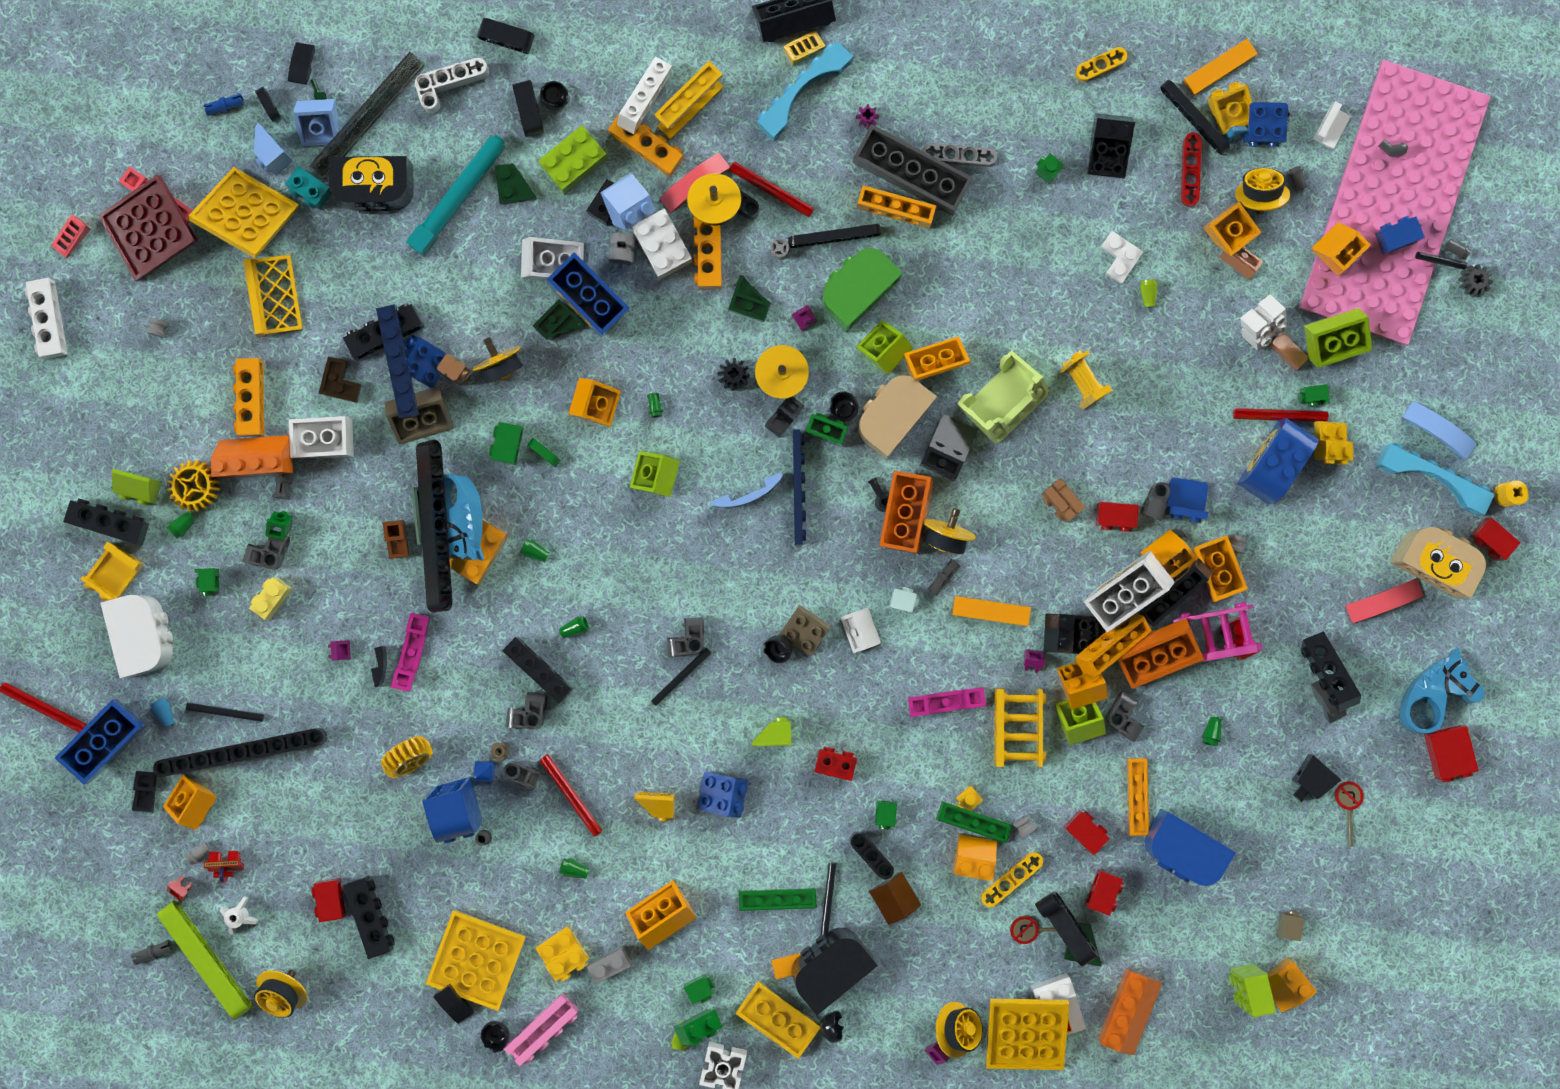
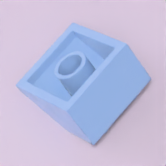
M335 99L297 101L293 113L301 146L339 144V122Z
M258 123L255 127L254 153L258 157L256 161L268 174L272 172L274 175H277L293 160Z
M631 173L601 192L613 225L621 229L627 230L655 212L650 195Z

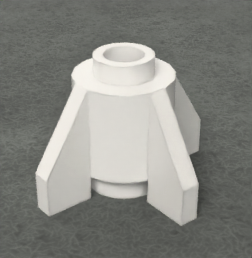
M244 896L240 903L231 909L220 908V912L224 916V922L229 927V934L234 935L237 927L243 924L256 925L258 923V919L249 917V913L245 908L249 897Z

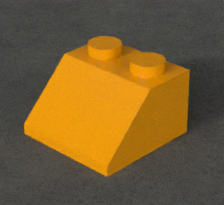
M1240 202L1230 205L1203 226V229L1212 241L1229 256L1234 255L1262 233Z
M579 378L568 414L611 427L621 391L595 380Z
M183 774L163 808L177 824L197 831L217 797L210 789Z
M959 834L952 871L954 875L993 881L996 866L997 840Z
M1285 958L1267 973L1274 1003L1281 1012L1303 1004L1317 993L1305 975L1289 958Z

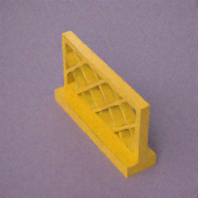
M291 255L243 259L256 337L303 330ZM287 260L288 267L284 273L275 267L279 261ZM265 263L270 268L263 275L257 271V264ZM273 269L281 274L276 283L267 278ZM284 277L291 281V286L287 291L278 286ZM264 280L273 285L267 294L260 289V285ZM275 288L285 293L279 302L270 297ZM286 296L294 300V305L290 310L281 304ZM268 298L276 303L271 312H268L263 307ZM279 306L288 312L282 320L273 315ZM291 314L297 318L298 326L289 327L284 322ZM270 317L279 322L275 329L267 330L266 323Z

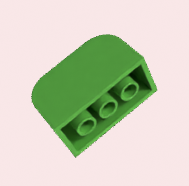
M866 248L859 251L853 257L850 255L842 263L843 266L840 270L835 269L829 275V280L824 287L822 297L823 308L845 332L851 329L902 277L903 273L885 254L877 249Z

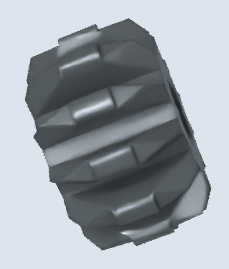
M1480 264L1474 267L1470 265L1467 267V270L1461 272L1463 277H1460L1458 281L1463 282V284L1459 288L1465 287L1464 294L1470 293L1471 297H1475L1477 294L1482 296L1491 289L1489 285L1493 283V280L1489 279V277L1492 276V273L1487 274V267L1481 269Z

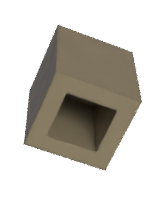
M1287 910V913L1281 912L1277 935L1281 938L1301 942L1305 918L1299 916V912Z

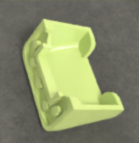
M1012 350L1001 358V371L975 396L972 393L964 394L957 403L958 407L995 444L1001 442L1047 397L1049 392L1043 376Z

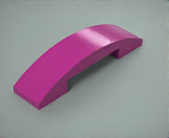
M410 613L404 645L398 667L395 669L391 688L411 691L420 664L430 617Z
M984 687L909 697L908 705L910 717L984 707L986 706Z

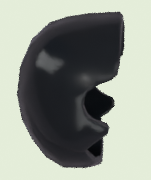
M546 82L540 89L541 103L547 109L553 111L562 109L569 101L567 88L561 82Z
M843 391L832 396L830 412L835 419L849 422L857 416L859 404L851 393Z
M771 636L763 644V653L774 663H784L792 655V645L784 636Z
M839 1011L827 1013L820 1022L823 1036L831 1043L840 1042L843 1037L842 1030L844 1026L838 1023L839 1019L842 1018Z
M490 1021L482 1028L480 1038L485 1048H489L493 1053L503 1051L509 1043L510 1032L508 1027L502 1022Z

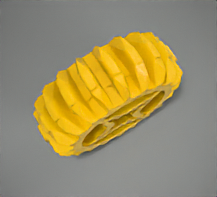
M188 460L187 465L180 463L181 469L174 468L176 474H169L173 480L167 481V484L172 485L167 491L173 492L169 497L170 499H175L174 504L180 505V509L185 510L187 508L189 512L195 509V511L199 512L201 507L207 509V503L210 505L214 504L211 498H218L214 492L220 491V488L215 487L216 484L220 483V480H214L215 477H211V467H207L205 462L200 464L198 460H195L194 463ZM197 470L196 474H193L191 478H183L187 473ZM203 475L205 476L207 481V488H205L202 484ZM187 482L195 483L196 487L200 488V490L193 489ZM180 483H181V484L184 486V488H185L184 493H183V494H184V497H183V495L181 494V491H180ZM197 493L204 494L200 499L190 501Z
M415 736L406 741L403 740V742L392 747L382 757L381 765L383 771L391 779L404 777L427 763L433 754V750L429 741L423 738V736Z

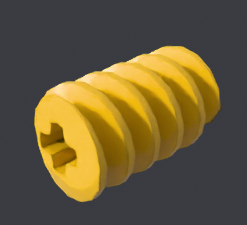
M1516 480L1498 484L1493 491L1495 502L1503 507L1523 504L1529 497L1527 486L1523 482Z

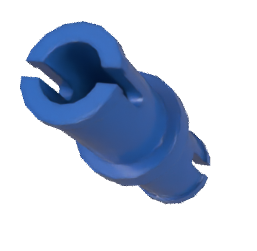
M238 93L227 98L223 96L217 101L204 104V107H206L204 110L210 116L221 111L228 112L231 108L245 105L242 94Z

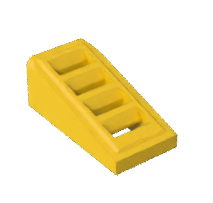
M816 30L783 46V50L792 66L825 48ZM812 37H814L818 46H814L813 42L811 41ZM806 41H808V43H809V45H810V47H811V49H809V50H808L806 44L804 43V42H806ZM800 44L802 45V47H803V49H804V51H805V52H803V53L801 52L800 48L798 47ZM793 48L796 49L798 53L797 56H795L794 52L792 51Z

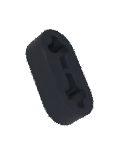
M263 86L255 90L271 121L275 122L281 119V115L265 87Z

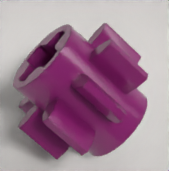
M869 104L864 109L859 107L861 114L856 115V119H860L859 127L864 125L868 130L871 124L876 126L875 120L880 117V115L875 114L876 107L872 109L869 107ZM865 114H869L870 120H866Z

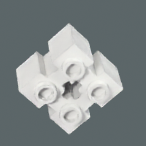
M1268 295L1258 303L1257 308L1251 309L1240 318L1241 326L1243 327L1241 329L1243 338L1257 351L1262 347L1268 346L1272 341L1271 337L1283 334L1287 328L1286 308L1273 296Z
M709 1041L705 1056V1062H708L709 1065H703L699 1085L715 1088V1084L723 1085L722 1089H739L741 1073L738 1070L743 1071L747 1050L732 1047L731 1051L724 1050L723 1044ZM725 1064L728 1068L722 1071L719 1065Z

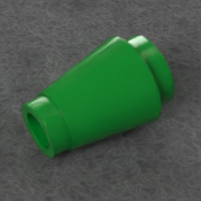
M187 511L170 522L167 529L178 539L180 536L183 537L196 518Z
M527 538L520 550L523 556L542 562L546 561L550 553L534 540Z
M577 616L559 628V632L563 639L586 634V631L589 630V625L584 616Z
M1210 717L1202 735V743L1218 746V742H1221L1222 719Z
M564 858L559 870L563 877L586 879L589 872L588 867L571 858Z

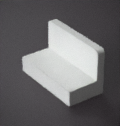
M1336 101L1329 107L1313 138L1331 149L1335 148L1350 119V115L1340 110L1342 104Z
M869 608L840 617L853 653L881 643Z

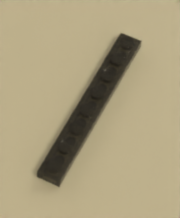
M409 51L309 165L322 178L325 179L329 175V157H345L424 67L413 53Z

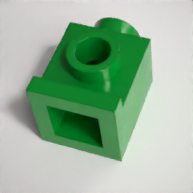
M1324 384L1300 389V393H1298L1299 403L1308 404V407L1319 406L1320 402L1321 406L1329 404L1328 385Z
M274 511L270 519H267L265 536L284 541L292 528L293 516L285 511ZM279 527L282 529L281 532L275 531L274 528Z
M194 569V573H198L196 587L199 588L202 596H214V592H220L219 569Z

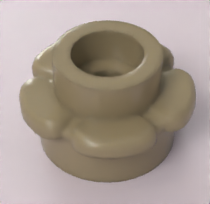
M503 742L494 743L490 751L491 757L497 761H503L509 755L508 746Z

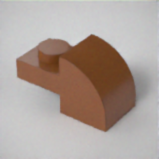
M405 521L382 522L389 559L408 557V532Z

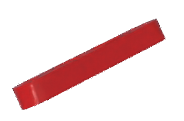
M1195 132L1187 134L1183 140L1181 202L1186 207H1193L1200 198L1202 140L1200 135ZM1191 137H1193L1194 141H1197L1193 146V151H1189L1191 143L1188 141ZM1188 156L1196 158L1197 162L1195 165L1187 163L1186 159ZM1187 175L1195 176L1196 182L1194 184L1187 183ZM1190 188H1196V190L1193 189L1191 191V196L1195 197V199L1189 202V199H1186L1189 195Z

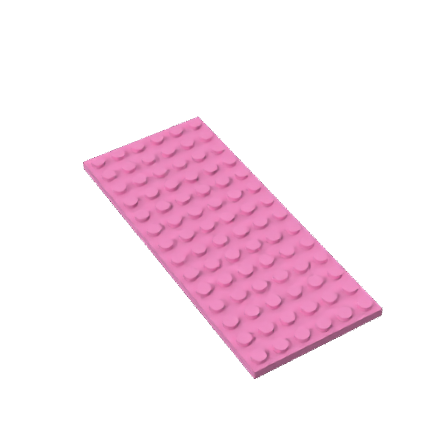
M1386 60L1381 61L1323 234L1324 236L1337 222H1340L1358 231L1371 246L1338 276L1316 255L1298 309L1329 318L1359 308L1369 317L1371 334L1406 346L1409 345L1435 263L1416 259L1415 255L1417 252L1436 256L1439 254L1491 96ZM1386 139L1391 145L1406 143L1408 150L1403 156L1390 157L1378 145ZM1405 216H1409V218L1417 216L1425 238L1383 255L1375 233L1380 231V227L1387 223L1395 225L1398 223L1397 220Z

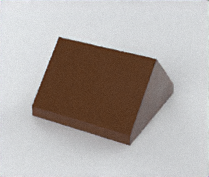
M902 871L869 890L888 925L907 918L921 906Z

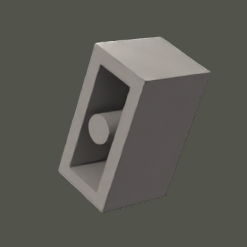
M624 946L588 963L587 968L594 983L597 984L631 967L632 962Z

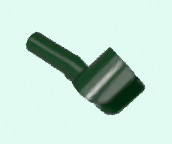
M311 79L315 100H326V93L320 92L315 79Z

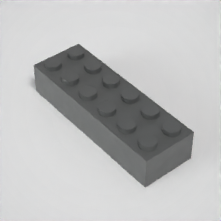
M871 124L853 157V164L929 204L936 205L938 209L952 216L973 177Z

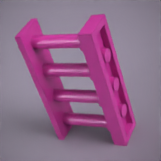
M1246 602L1236 603L1235 608L1192 616L1188 612L1179 614V618L1173 620L1175 623L1186 618L1191 627L1190 620L1201 619L1207 648L1205 649L1206 652L1202 653L1204 660L1200 662L1263 650L1262 642L1255 643V640H1252L1246 610L1254 608L1253 604L1247 605ZM1228 613H1239L1245 641L1243 646L1236 647V643H1233ZM1220 616L1226 644L1224 649L1217 650V647L1214 646L1208 617Z

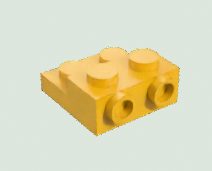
M1239 81L1233 82L1228 85L1229 89L1224 91L1222 89L1214 90L1211 92V96L1207 97L1211 114L1216 118L1221 135L1226 134L1232 126L1248 125L1249 105L1252 103L1247 84L1240 83Z
M1323 421L1314 422V437L1319 439L1314 450V459L1323 461V464H1335L1336 462V465H1348V461H1353V442L1347 441V424Z
M566 926L535 948L555 982L559 979L561 982L571 976L570 972L574 969H577V971L587 966L586 961L589 959V956L569 926Z

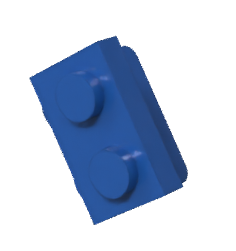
M1252 102L1249 105L1248 134L1243 136V143H1249V146L1253 147L1260 146V143H1268L1267 147H1279V143L1286 142L1288 104Z
M412 335L405 342L411 377L433 388L442 374L437 370V366L447 353L422 338Z
M1175 477L1171 478L1169 483L1170 494L1166 503L1165 515H1169L1171 519L1175 520L1187 518L1190 519L1189 522L1201 523V521L1208 520L1209 512L1205 511L1208 484Z
M705 772L697 805L698 809L726 817L741 818L744 810V798L748 790V780Z

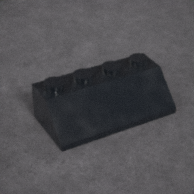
M770 0L751 6L764 43L774 42L778 38L785 36L790 37L798 32L810 31L818 26H827L836 21L832 0Z

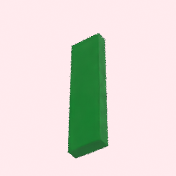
M944 801L941 802L936 817L938 821L1003 843H1007L1013 826Z
M816 888L739 891V911L817 908Z

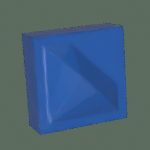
M475 761L473 781L494 782L495 762Z

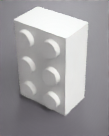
M665 208L631 227L659 281L693 263Z

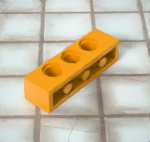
M618 115L608 128L609 134L671 178L684 160L682 151L674 145L673 147L666 143L667 140L658 134L656 136L651 133L652 130L645 124L639 125L635 135H627V130L617 126ZM644 140H651L652 144L645 147L642 145ZM664 150L668 154L666 157L660 158L657 156L658 152Z
M862 185L856 209L930 229L936 205Z
M694 216V228H697L698 234L694 235V247H698V254H694V265L698 266V273L694 274L695 284H698L699 290L722 289L721 225H708ZM709 227L713 231L710 235H704L702 230ZM706 246L713 248L710 254H704L702 250ZM706 265H711L713 267V271L710 273H705L703 271V267Z
M236 358V364H233V373L236 375V383L233 384V391L236 394V402L233 404L234 413H236L234 431L241 437L264 436L263 360L260 358ZM251 374V381L245 383V376ZM251 393L252 399L249 402H245L246 394ZM251 412L252 418L246 422L245 415Z
M1135 613L1109 632L1101 635L1079 653L1075 659L1083 673L1097 677L1152 631L1145 617Z

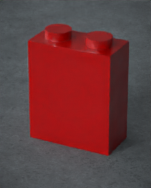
M1458 725L1424 734L1435 779L1442 780V782L1454 781V777H1471L1473 772L1479 771L1467 726Z

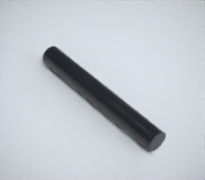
M1417 252L1415 258L1418 260L1462 270L1467 268L1466 262L1423 252Z

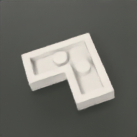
M1111 231L1100 247L1116 258L1105 274L1120 284L1123 283L1143 253L1139 248Z

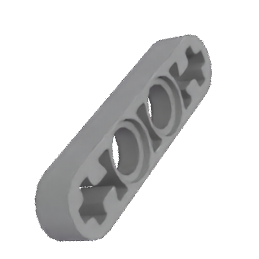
M929 143L923 150L926 153L930 148H933L934 152H940V148H943L942 158H939L940 154L936 153L933 157L950 164L990 167L997 159L995 150L984 147ZM951 149L955 151L956 156L953 159H948L945 156L946 150ZM967 151L973 152L974 159L971 161L966 160L964 153ZM978 152H981L980 156H986L987 153H990V157H993V159H990V162H986V158H980L979 161H976Z

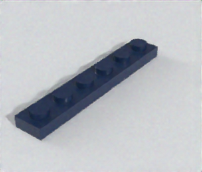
M395 304L376 308L399 419L403 420L419 416L397 307Z
M793 429L795 545H802V541H806V529H802V522H806V510H802V503H805L806 500L805 491H802L801 484H805V472H801V465H805V453H801V445H804V434H801L800 429Z

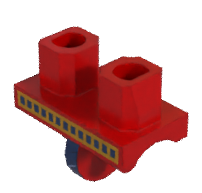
M228 851L227 861H222L221 852H210L208 862H204V868H207L209 872H214L213 878H219L221 883H226L228 877H234V871L244 870V864L241 862L240 852Z

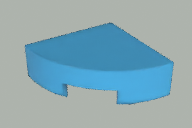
M1232 126L1224 138L1229 144L1234 143L1232 140L1239 136L1243 137L1248 132L1246 126Z

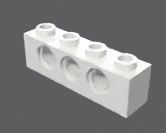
M657 57L653 59L619 113L617 126L632 134L636 132L669 79L672 65Z
M50 278L26 282L25 295L29 299L30 307H28V313L33 322L31 331L36 340L34 345L36 354L45 360L67 356L55 281ZM44 296L45 301L40 305L39 300ZM47 315L48 320L46 323H43L42 319ZM51 334L50 341L46 342V336Z

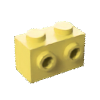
M275 577L268 578L262 585L263 590L261 593L256 594L250 602L252 605L249 609L264 620L272 619L293 590L282 580Z

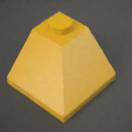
M635 793L634 799L654 818H658V821L669 822L670 818H674L675 794Z

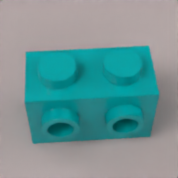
M297 166L285 183L290 188L288 190L290 194L296 198L300 195L305 199L304 203L312 209L317 207L320 210L332 194L327 185L300 166Z

